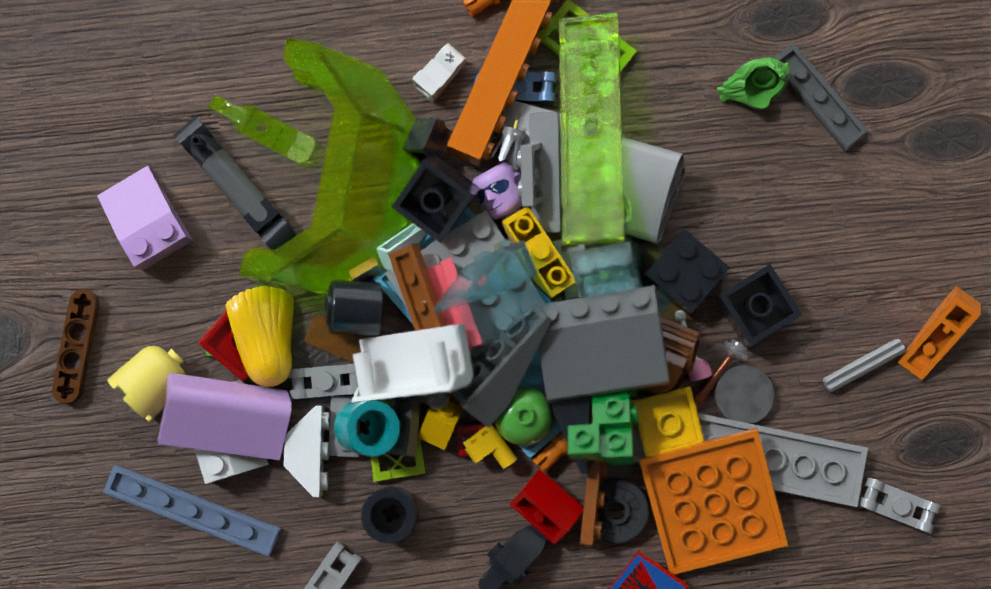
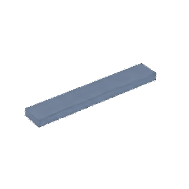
M117 464L113 465L103 493L268 557H271L282 530L278 526Z

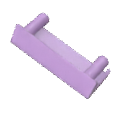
M168 373L166 385L167 399L160 426L158 444L280 460L291 415V400L287 390Z

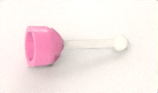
M682 310L677 311L675 319L680 322V325L687 327L685 321L686 313ZM697 356L691 374L687 373L690 382L713 375L708 362Z

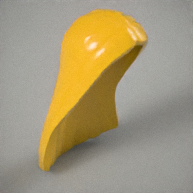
M268 286L254 287L253 289H247L245 292H240L226 302V311L240 358L253 382L261 387L277 386L289 377L292 369L291 337L294 297L284 289Z

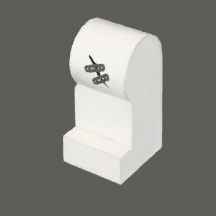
M448 43L437 53L433 60L431 59L412 78L413 86L431 102H434L461 70L467 59Z

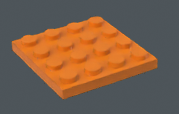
M757 428L653 456L639 458L669 572L673 575L788 546Z

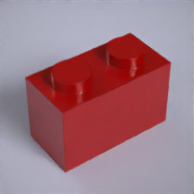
M540 469L527 481L509 503L515 511L554 545L570 530L584 511L582 505Z

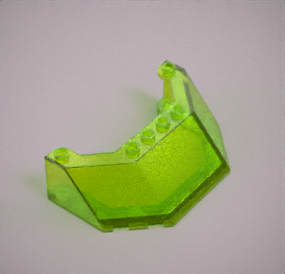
M286 37L283 58L287 66L292 69L295 80L303 86L322 89L334 106L311 226L275 251L264 248L248 250L242 258L239 276L252 283L325 296L326 289H329L331 281H353L348 272L371 257H374L380 267H383L376 248L411 225V221L391 207L420 166V163L403 150L415 122V117L381 69L318 43Z

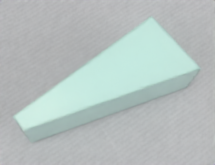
M411 224L377 247L376 250L383 268L386 270L391 269L394 272L389 254L411 244L419 243L427 233L415 224Z

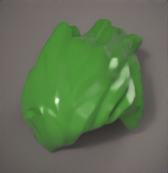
M770 57L751 60L737 69L734 75L724 82L722 87H717L716 91L720 94L722 102L732 99L745 103L753 109H767L770 101L781 95V92L788 86L790 64H784Z

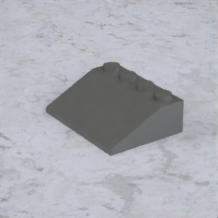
M655 285L537 305L551 319L538 346L548 403L670 384L660 302Z

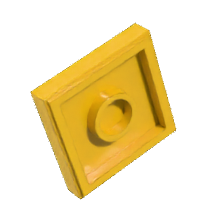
M690 386L632 400V406L637 405L638 408L637 427L645 457L704 441Z

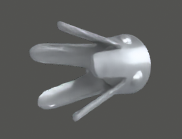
M518 120L515 121L514 128L503 126L501 131L502 137L490 158L494 156L502 143L498 159L504 161L514 141V163L518 166L517 154L526 133L516 129Z

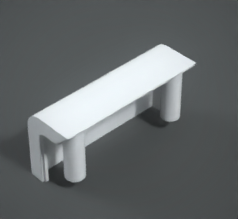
M464 324L360 339L361 353L352 354L358 382L352 402L451 391L469 385L473 377Z

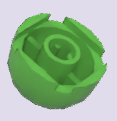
M518 386L510 404L494 423L499 434L506 441L517 446H530L540 442L550 432L553 424L552 406L547 402L546 396L540 390L530 386Z

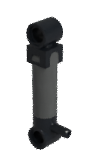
M197 116L174 134L177 141L194 158L277 257L300 238Z

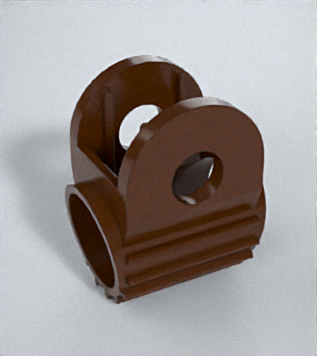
M662 318L670 384L644 388L654 394L675 390L681 386L686 373L691 374L700 341L699 332Z

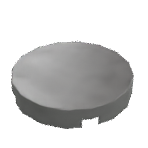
M748 365L732 367L724 372L715 384L714 400L723 417L749 424L758 422L768 414L773 406L775 396L773 384L768 376L758 368Z

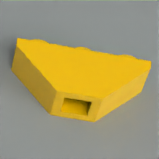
M528 206L502 221L517 258L530 278L548 296L552 298L577 282Z

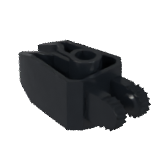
M529 525L515 532L504 545L498 542L487 553L490 559L486 563L490 568L484 573L483 578H480V581H478L479 584L477 585H479V588L496 589L504 582L506 584L514 582L518 585L528 575L529 571L526 568L542 552L547 538L533 525Z

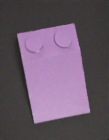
M149 166L144 167L97 195L122 248L133 266L139 270L147 269L193 241Z

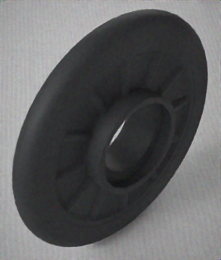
M611 478L602 481L601 491H605L606 496L604 509H599L598 521L603 523L601 540L610 544H625L635 540L644 532L650 518V505L646 494L637 484L627 479ZM615 502L622 503L626 509L624 517L619 520H614L609 515V507Z

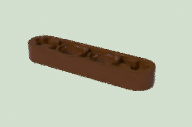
M86 289L75 291L69 299L52 387L54 398L63 404L77 402L81 398L84 389L99 310L98 296ZM85 295H87V300L91 301V305L85 306L83 312L84 316H89L88 321L74 318L75 314L81 315L82 306L78 305V300L84 299ZM76 324H83L86 328V335L81 340H75L71 335V330ZM71 353H77L81 359L79 367L74 370L69 369L66 365V358ZM63 373L78 374L77 379H70V388L74 389V393L68 394L66 399V395L61 392V388L68 385L69 377H63Z

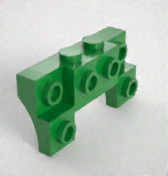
M637 389L592 396L593 424L568 426V455L570 459H593L609 462L614 465L634 464L633 424H638L637 405L632 406V397L638 396Z

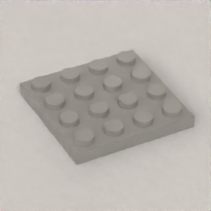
M487 210L450 232L441 243L435 241L421 250L427 269L441 264L440 261L451 257L483 343L482 346L469 350V354H472L474 357L487 349L485 343L490 339L499 340L506 334L507 327L533 306L545 304ZM390 269L385 274L406 306L396 275Z

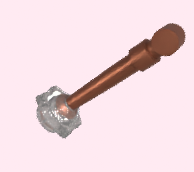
M732 339L730 343L728 341L724 342L725 354L727 356L700 391L698 390L693 396L697 412L700 404H703L708 398L707 395L733 360L739 361L748 358L744 354L747 348L735 339Z

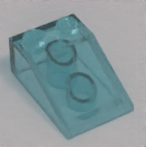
M507 239L493 246L495 251L490 253V250L473 256L474 262L463 267L434 307L436 314L496 296L538 275L525 241L511 243V240Z

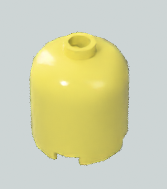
M147 346L107 380L114 390L118 387L126 395L123 400L143 419L146 418L150 423L165 408L168 373L186 375L180 366L184 361L173 349L166 352L158 346Z

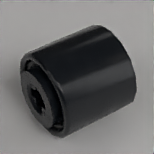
M331 281L329 289H326L324 301V323L328 326L329 334L379 335L382 317V289L380 282Z
M389 486L375 491L367 498L362 506L361 520L363 528L371 538L381 543L391 544L401 541L412 532L418 521L419 510L416 500L408 491L401 487ZM392 505L397 506L396 512L400 513V517L394 518L390 522L387 520L388 515L383 512L385 508L389 509Z

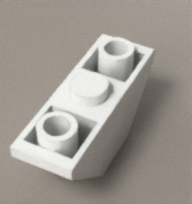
M315 406L286 434L284 440V467L313 497L323 496V490H328V472H323L324 460L329 459V442H324V431L330 428V412H325V406Z

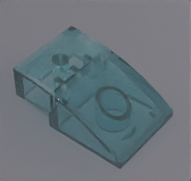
M630 241L570 252L571 272L578 287L579 298L643 287Z

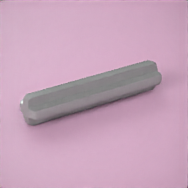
M894 339L824 377V386L829 392H833L905 353V346L900 339Z

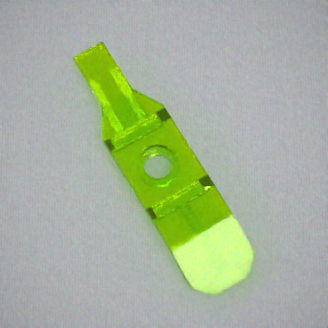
M214 95L208 106L210 109L231 119L238 132L298 164L310 161L317 148L313 137L298 131L252 105L237 106ZM265 122L267 124L266 131L258 132L257 124Z

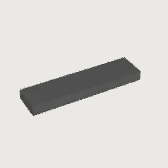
M794 42L774 58L784 64H790L789 87L844 152L869 132Z

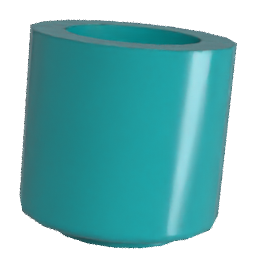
M374 400L350 402L344 405L337 413L334 422V433L339 444L349 452L366 456H377L389 451L396 443L400 432L399 420L395 411L387 404ZM357 420L360 422L366 421L367 424L364 427L366 432L364 434L362 432L356 433Z

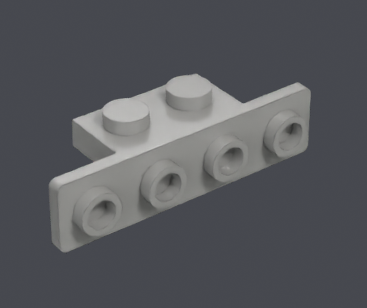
M533 112L529 114L530 143L520 145V150L517 154V165L521 168L518 196L522 198V206H531L532 213L545 232H560L562 230L560 114L558 112Z

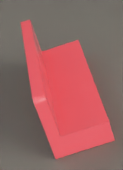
M451 257L440 261L441 264L427 270L447 326L464 324L469 350L480 347L483 343Z

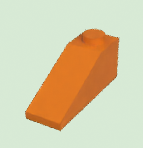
M956 286L936 308L908 346L905 353L900 357L898 363L923 380L981 315V303Z

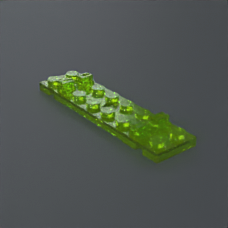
M618 13L559 18L562 242L564 245L625 242ZM595 122L596 128L591 131L586 130V124Z

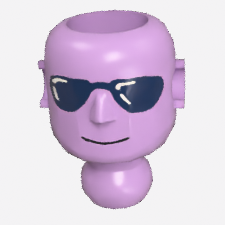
M501 163L475 177L472 181L481 188L476 195L481 205V210H487L492 220H497L501 217L505 220L520 211V207H522V198L518 196V183L521 180V173L516 172L509 163Z

